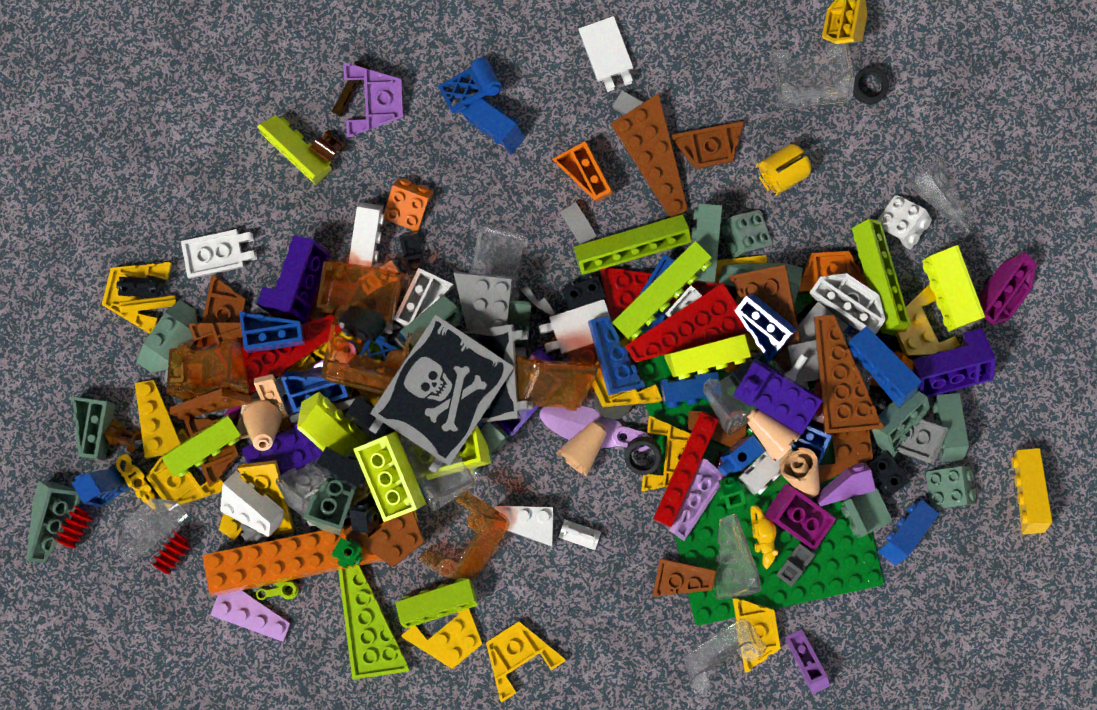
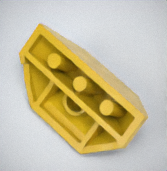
M835 0L827 9L822 33L823 39L835 44L863 41L867 20L866 0Z

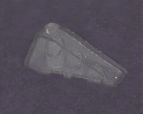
M938 155L918 170L909 182L912 189L921 198L963 231L969 233L976 225V222L966 203H960V191L958 187H952L948 179L952 175Z
M312 463L305 464L304 468L298 470L296 468L290 469L276 479V484L287 505L301 516L305 515L312 496L329 477L328 474L314 467L315 464Z
M737 514L721 518L718 532L719 556L716 555V562H718L715 580L717 599L743 597L760 592L758 570Z

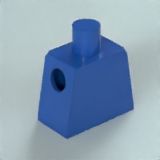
M754 435L739 439L720 457L723 463L718 469L724 476L730 472L741 471L761 455L765 449Z

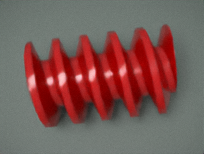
M73 505L76 512L69 511L72 519L65 518L68 525H61L64 532L57 531L60 539H53L68 548L76 549L77 546L74 541H81L78 535H85L82 528L88 529L89 525L86 521L92 522L93 518L85 510Z
M174 530L175 538L168 537L170 544L163 543L166 550L159 549L158 552L161 556L154 555L153 558L156 562H150L161 572L168 575L171 574L169 567L176 568L173 561H181L178 555H186L183 549H191L188 544L189 541Z

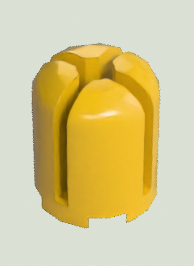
M789 144L756 164V168L759 167L762 175L759 179L767 191L771 189L776 193L774 196L781 194L809 176L811 162L808 156L795 162L805 153L801 147L796 144Z

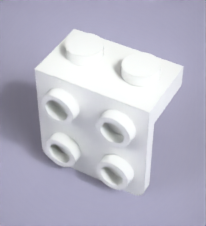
M896 195L880 215L878 221H881L884 231L899 238L902 244L911 250L918 243L924 230L930 226L932 219L926 209Z

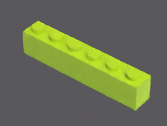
M682 214L574 246L573 248L581 274L584 275L691 243L689 227Z
M867 219L852 228L853 239L858 249V256L862 263L863 274L866 277L868 288L880 296L885 316V322L880 327L881 333L894 335L910 327L911 324L881 221Z
M695 241L612 323L629 340L632 338L635 340L642 334L643 331L641 329L646 324L650 326L656 320L655 315L659 311L663 313L670 306L669 301L675 297L677 299L684 292L683 288L687 284L691 285L697 280L698 277L696 275L701 270L705 272L712 265L710 262L712 257Z

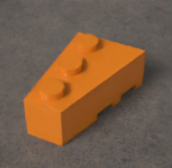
M586 141L552 159L597 203L614 194Z

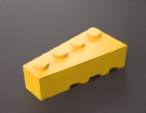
M1040 448L1017 450L1014 457L1011 458V463L1016 473L1014 481L1018 492L1017 500L1022 534L1045 533L1052 524V517Z

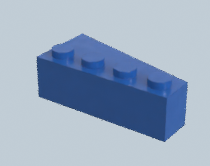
M867 326L849 341L848 349L852 356L858 359L898 408L902 407L917 393L922 381Z
M117 468L88 472L87 474L83 472L75 477L76 481L71 483L84 504L101 507L131 488L127 485L124 477L121 476L122 473Z

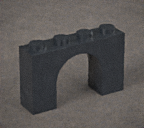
M356 397L344 417L362 427L367 432L370 442L395 432L394 429L385 423L381 425L376 434L371 432L369 428L376 419L370 414L374 407ZM327 446L314 466L354 491L358 486L362 488L366 481L358 459L345 458Z

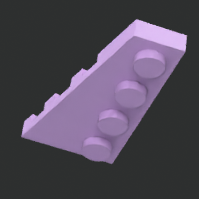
M701 459L669 530L683 541H685L717 492V489H719L718 481L727 477L708 460Z
M242 590L218 595L210 614L211 616L284 642L291 624Z

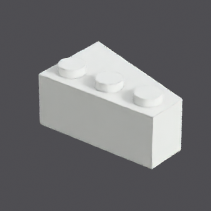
M364 202L357 206L349 263L372 267L374 262H377L379 251H376L377 243L380 244L382 233L379 231L384 221V206Z
M765 451L738 477V480L743 482L753 495L761 494L768 487L766 484L771 479L774 481L781 475L779 465L782 458L774 461L768 452Z
M236 470L223 483L220 511L269 537L282 524L284 510L265 494L263 496L254 489L255 485L251 482L247 484L240 478L241 474Z
M495 506L494 526L552 547L553 507Z

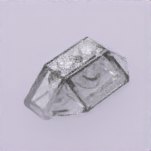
M150 498L120 523L116 552L128 566L132 565L163 541L173 530H176L189 515L177 501Z

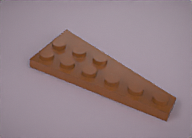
M658 93L610 125L669 218L679 216L688 209Z
M786 265L729 276L742 300L750 293H754L797 329L775 357L783 374L790 371L791 364L787 346L801 343Z
M814 316L820 391L823 398L824 433L884 428L869 397L860 372L854 363L852 354L846 345L835 316Z

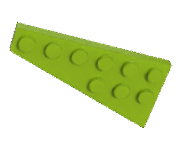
M361 566L338 570L352 680L411 671Z

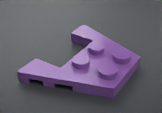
M343 63L344 80H364L366 119L346 120L347 137H352L403 117L402 84L400 78L353 64Z

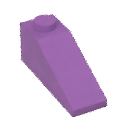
M856 463L853 467L847 468L815 496L816 502L819 506H824L876 491L871 469L866 463Z
M801 629L786 636L785 640L811 693L815 694L830 687L828 676L803 630Z

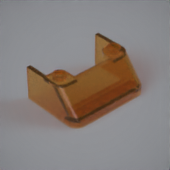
M336 315L331 325L321 371L322 377L329 382L383 394L407 358L412 334L408 333L403 351L398 349L391 350L387 354L386 361L348 353V340L343 336L336 335L340 317Z
M464 489L456 497L455 501L471 511L467 517V524L476 534L462 557L457 562L452 558H443L427 548L418 560L444 577L454 579L466 578L473 581L479 576L507 532L510 522L505 515Z

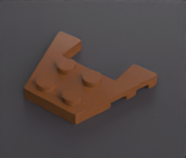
M241 322L188 324L194 341L214 334L218 348L243 341ZM227 367V372L208 379L212 391L224 389L235 380Z
M869 430L833 434L832 446L835 464L819 466V482L822 483L841 474L856 463H865L873 459Z
M413 511L391 519L371 536L368 533L353 531L352 525L343 532L347 537L358 542L362 547L392 567H395L425 543Z

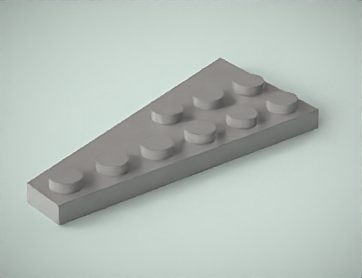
M454 271L467 331L507 325L512 277Z

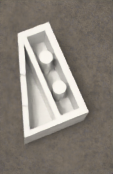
M418 268L393 319L394 322L403 327L410 324L434 304L435 301L443 295L446 296L454 288V285Z

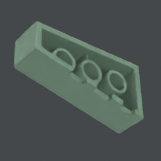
M699 203L698 207L694 208L693 220H696V226L692 227L691 238L712 257L710 261L712 265L705 272L701 270L696 275L698 278L695 282L715 283L722 205Z

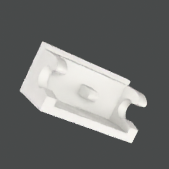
M690 286L665 314L670 317L702 295L694 287Z

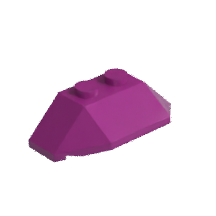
M1022 253L1002 263L980 292L979 302L985 319L991 325L1011 319L1032 290L1037 264L1027 253Z

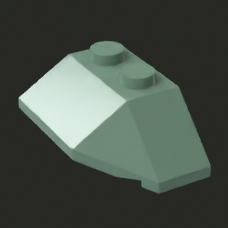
M181 300L169 308L143 343L136 363L151 373L178 367L195 343L188 324L198 323L196 310Z

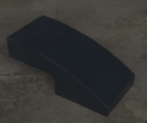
M418 232L400 235L399 239L407 274H416L418 268L426 271Z

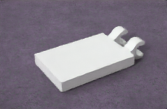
M614 16L578 28L598 82L604 81L607 92L615 90L611 77L621 74L625 86L632 84L633 80L629 71L633 70V66Z
M235 229L181 241L188 279L244 268L245 261L257 260V254L254 250L242 253L240 244L254 241L253 234L251 232L239 234L238 230Z
M604 299L549 317L551 323L540 325L538 327L540 335L554 331L557 340L545 344L546 352L549 353L560 349L561 354L594 344L588 321L606 316L611 321Z

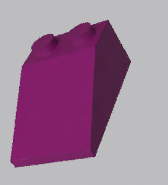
M786 483L764 514L773 523L814 551L836 520L835 517Z

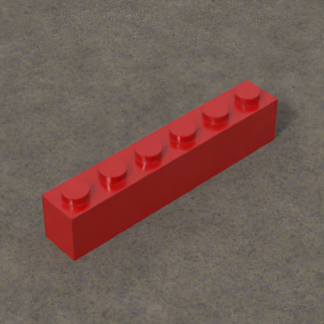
M702 412L698 415L652 520L669 528L672 526L718 423V419Z

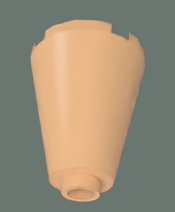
M258 400L249 404V407L244 410L243 422L253 446L257 450H268L272 446L280 427L282 413L279 407L271 404L270 401Z
M753 409L747 416L749 419L747 421L748 425L774 461L782 458L792 448L793 442H797L801 436L797 431L760 409Z
M598 421L596 423H589L560 447L556 454L560 458L561 456L565 457L567 464L579 473L587 476L607 433L604 431L606 427Z
M798 448L799 450L793 452L791 450L782 457L779 465L782 476L807 498L817 496L820 491L818 459L815 453L807 448Z

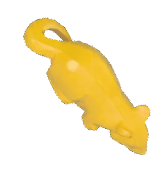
M128 454L120 455L116 460V466L118 471L122 473L121 476L124 477L127 485L135 490L136 496L141 498L146 505L157 510L155 493L151 491L150 485L146 482L144 473L136 465H132V459ZM122 460L126 462L124 472L120 467Z
M753 505L750 507L753 538L758 540V543L754 544L755 552L762 551V563L765 569H768L778 554L774 545L776 527L770 519L764 516L762 510L757 505Z

